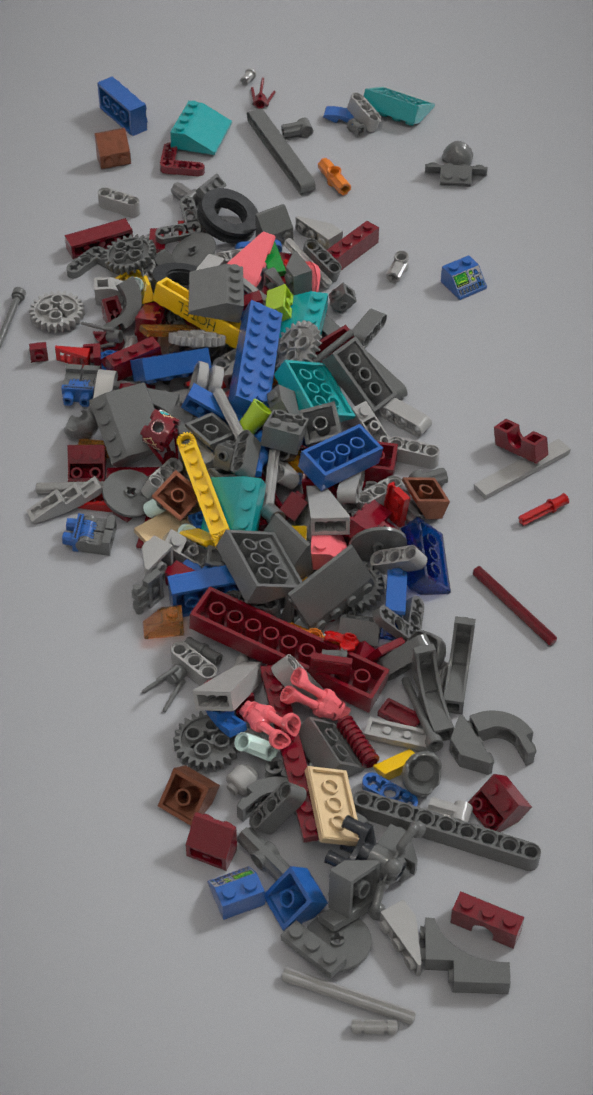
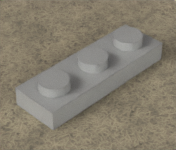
M369 717L364 733L366 739L418 751H426V734L423 729Z

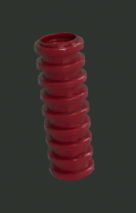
M351 715L342 717L337 722L336 727L343 734V737L357 758H359L363 767H373V765L378 763L380 757L376 754L366 736L363 735Z

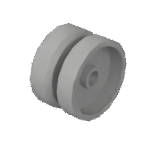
M198 361L192 373L189 390L193 383L211 393H214L217 388L221 389L224 368L213 365L209 370L208 363Z

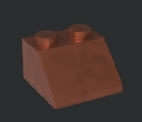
M125 128L94 133L97 160L101 169L131 164L130 148Z
M176 470L151 496L152 499L179 521L186 518L199 504L192 483Z
M403 477L402 482L425 518L442 519L450 501L435 478Z
M186 765L175 767L158 803V807L191 826L195 812L204 814L212 805L220 785Z

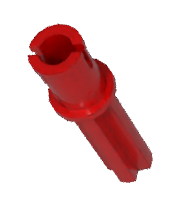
M562 493L554 499L546 500V503L518 517L519 523L525 526L550 512H556L558 508L569 503L568 496Z

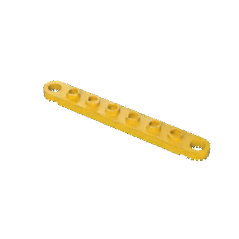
M183 432V434L178 436L176 442L216 547L225 530L230 529L196 439L190 432ZM186 439L191 440L190 443L186 445L182 444V442Z

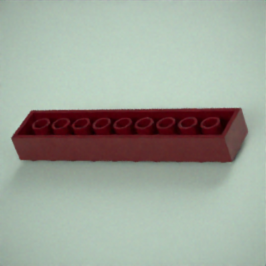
M212 587L207 589L190 613V629L266 665H273L290 654L323 689H331L340 700L370 713L387 684L390 669L351 651H347V658H353L350 676L310 671L311 652L322 654V649L341 650L340 647Z

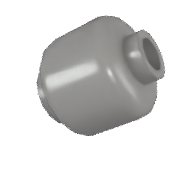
M248 764L237 765L226 776L227 789L235 796L237 794L246 796L247 786L258 781L257 772Z

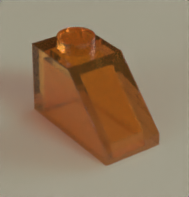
M182 606L161 607L143 621L144 639L184 636Z

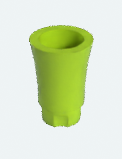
M253 399L239 422L243 430H249L255 435L267 421L272 411L261 401Z

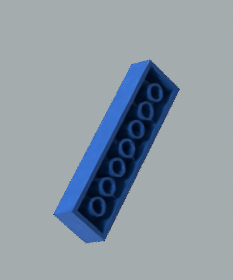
M253 300L249 302L242 313L228 398L234 412L243 416L253 399L261 401L269 408L267 393L272 390L282 313Z

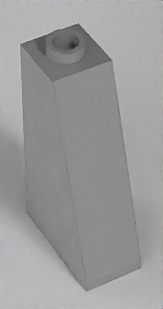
M306 486V502H308L307 511L311 536L350 534V515L329 489L326 488L321 491L317 486Z
M240 662L194 689L193 697L196 710L234 711L263 682L260 673L261 663Z

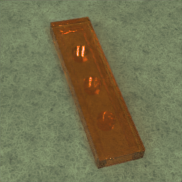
M194 324L140 325L139 331L147 337H169V333L201 330Z

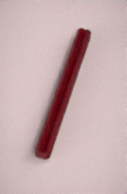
M481 566L473 569V575L550 646L556 643L557 636Z

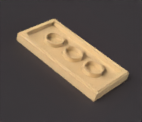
M198 504L190 514L202 511L200 505ZM165 511L135 527L134 533L145 543L153 536L163 539L171 529L178 532L182 524L190 523L188 516L179 521L168 511Z
M307 766L305 775L320 843L356 846L359 840L358 835L341 827L347 815L358 820L347 770Z

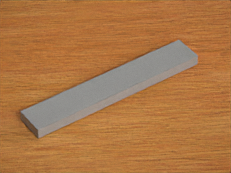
M557 439L548 444V456L537 464L522 458L475 483L474 489L484 499H487L570 454L571 449L560 439Z

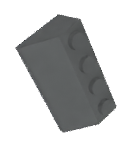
M356 336L322 360L354 406L366 401L372 411L375 412L397 395Z

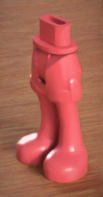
M301 667L293 671L290 679L291 683L316 696L317 700L302 694L292 686H286L280 695V700L283 703L292 704L298 702L312 709L315 716L329 718L332 721H339L342 717L349 715L351 711L349 707L345 706V702L336 696L334 691L328 688L323 690L312 684L308 679L306 670Z
M246 701L239 710V714L249 723L253 731L258 733L264 732L269 735V743L276 749L286 748L290 745L291 739L285 732L270 726L271 723L281 727L292 736H297L301 727L298 715L288 713L282 718L276 714L274 707L270 705Z

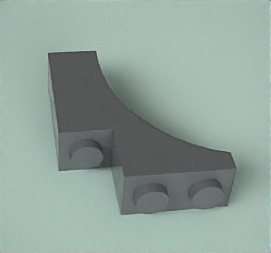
M147 388L156 410L162 409L181 421L180 426L176 425L175 427L178 429V436L183 434V432L193 434L185 427V423L198 417L181 408L182 401H180L179 393Z
M455 616L444 700L448 712L461 715L464 708L476 619Z
M432 643L414 647L411 674L419 691L418 699L433 732L440 735L442 741L450 740L454 731V725L450 718L440 684L435 646Z
M425 917L424 926H420V940H424V947H420L421 961H424V970L448 971V983H452V991L455 993L509 994L511 985L510 962L489 961L465 953L444 936L435 918Z

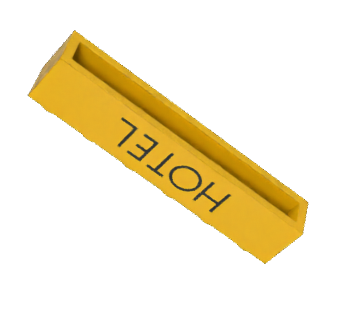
M167 277L156 283L153 301L196 325L201 330L225 335V343L230 347L237 348L241 320L240 323L188 314V289Z

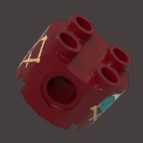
M155 409L150 416L151 421L149 425H145L142 428L140 435H142L143 442L160 452H164L163 447L167 448L174 438V431H178L175 427L176 425L180 426L181 421L162 409L159 411ZM158 428H164L161 432H156Z

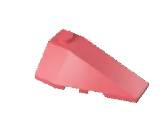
M262 232L227 264L242 266L243 278L257 287L262 278L260 276L262 268L266 266V257L270 254L276 237Z
M343 535L312 536L311 556L313 570L320 569L347 547Z

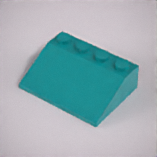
M385 87L365 88L363 95L372 107L379 112L380 116L387 117L388 115L395 121L403 120L405 124L411 126L420 123L435 107L434 103Z
M194 100L188 101L170 132L171 148L177 146V149L215 155L232 124V120L204 103Z
M310 291L293 295V305H290L292 315L290 319L281 322L279 338L282 337L281 332H286V327L290 329L292 323L296 325L297 321L302 323L303 320L313 323L322 333L328 309V293Z
M284 360L275 372L274 376L279 385L295 391L298 410L335 401L341 422L355 418L353 410L324 363Z
M245 476L211 477L229 529L258 531L266 491L265 482L261 478ZM203 517L201 529L206 532H209L205 518Z

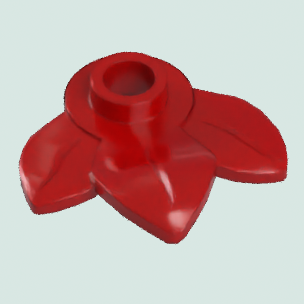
M324 632L326 634L324 641L338 642L340 649L354 651L359 644L356 635L352 633Z

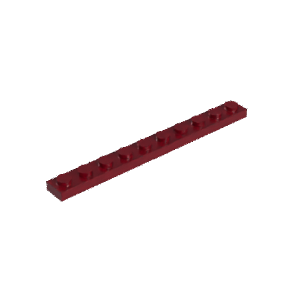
M273 665L260 666L268 705L274 707L276 714L282 718L288 713H293L291 704H285L280 700L281 692L285 687L274 676L271 669ZM273 723L274 729L285 732L291 739L289 746L280 749L287 780L305 788L307 793L304 803L295 811L303 843L318 841L319 836L305 775L307 763L299 733L297 736H292Z

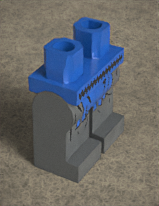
M66 364V374L61 387L64 405L71 406L73 402H80L82 407L90 406L89 401L94 396L96 377L100 366L84 365V368H82V365Z
M78 513L77 519L67 518L66 530L74 532H63V545L72 546L74 552L82 551L110 556L117 530L116 516L108 515L107 519L96 518L91 515L84 516V514Z

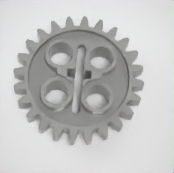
M59 290L55 294L51 291L50 295L44 293V297L38 296L39 300L34 299V304H30L31 308H29L32 324H36V328L41 327V331L47 329L48 333L51 330H54L55 333L58 330L64 332L65 328L70 330V326L76 327V323L80 324V320L84 319L83 315H85L82 299H78L77 295L73 296L72 292L67 295L66 291L60 293Z
M305 320L302 323L297 321L296 325L292 323L290 329L286 327V332H281L282 337L279 338L276 368L278 369L284 360L313 362L312 358L317 357L315 353L320 351L318 346L322 344L319 341L322 336L319 335L321 331L318 330V327Z
M205 330L178 331L169 333L168 342L179 346H189V348L217 347L225 345L226 336L215 332H205Z

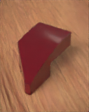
M93 331L97 343H100V345L109 343L106 340V332ZM124 338L122 343H116L115 347L102 348V351L105 352L106 350H122L123 346L125 345Z

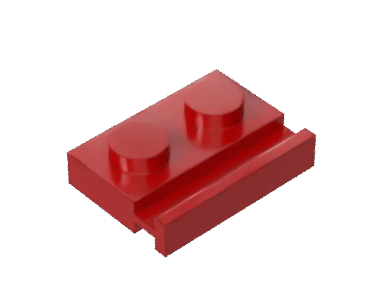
M393 481L387 486L383 506L392 512L389 519L398 527H402L405 525L411 498L400 487H396Z

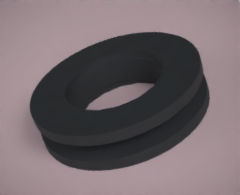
M216 188L208 191L203 196L197 210V217L201 226L211 236L226 243L237 244L239 242H247L254 235L256 230L255 214L258 213V210L241 193L231 189ZM215 208H225L233 211L239 216L242 223L233 224L223 220L218 216Z
M172 262L155 267L151 280L152 292L154 293L156 283L165 277L174 282L189 284V272L195 271L198 266Z

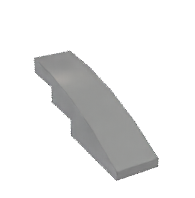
M94 476L83 485L79 486L77 483H74L61 493L56 489L26 511L32 523L36 524L55 518L89 502L100 495L103 488L99 480Z

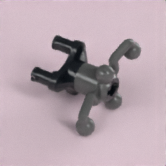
M347 815L341 827L357 834L359 838L356 846L350 847L340 845V850L351 854L348 858L333 852V850H329L325 856L324 863L335 867L345 860H377L380 862V878L383 880L378 882L372 903L368 909L372 919L380 920L381 911L386 909L384 904L381 903L384 891L388 889L391 883L405 881L409 877L410 870L404 858L406 846L413 837H422L426 832V826L419 820L411 822L408 830L396 845L397 851L394 852L376 843L374 826L368 822L363 823Z

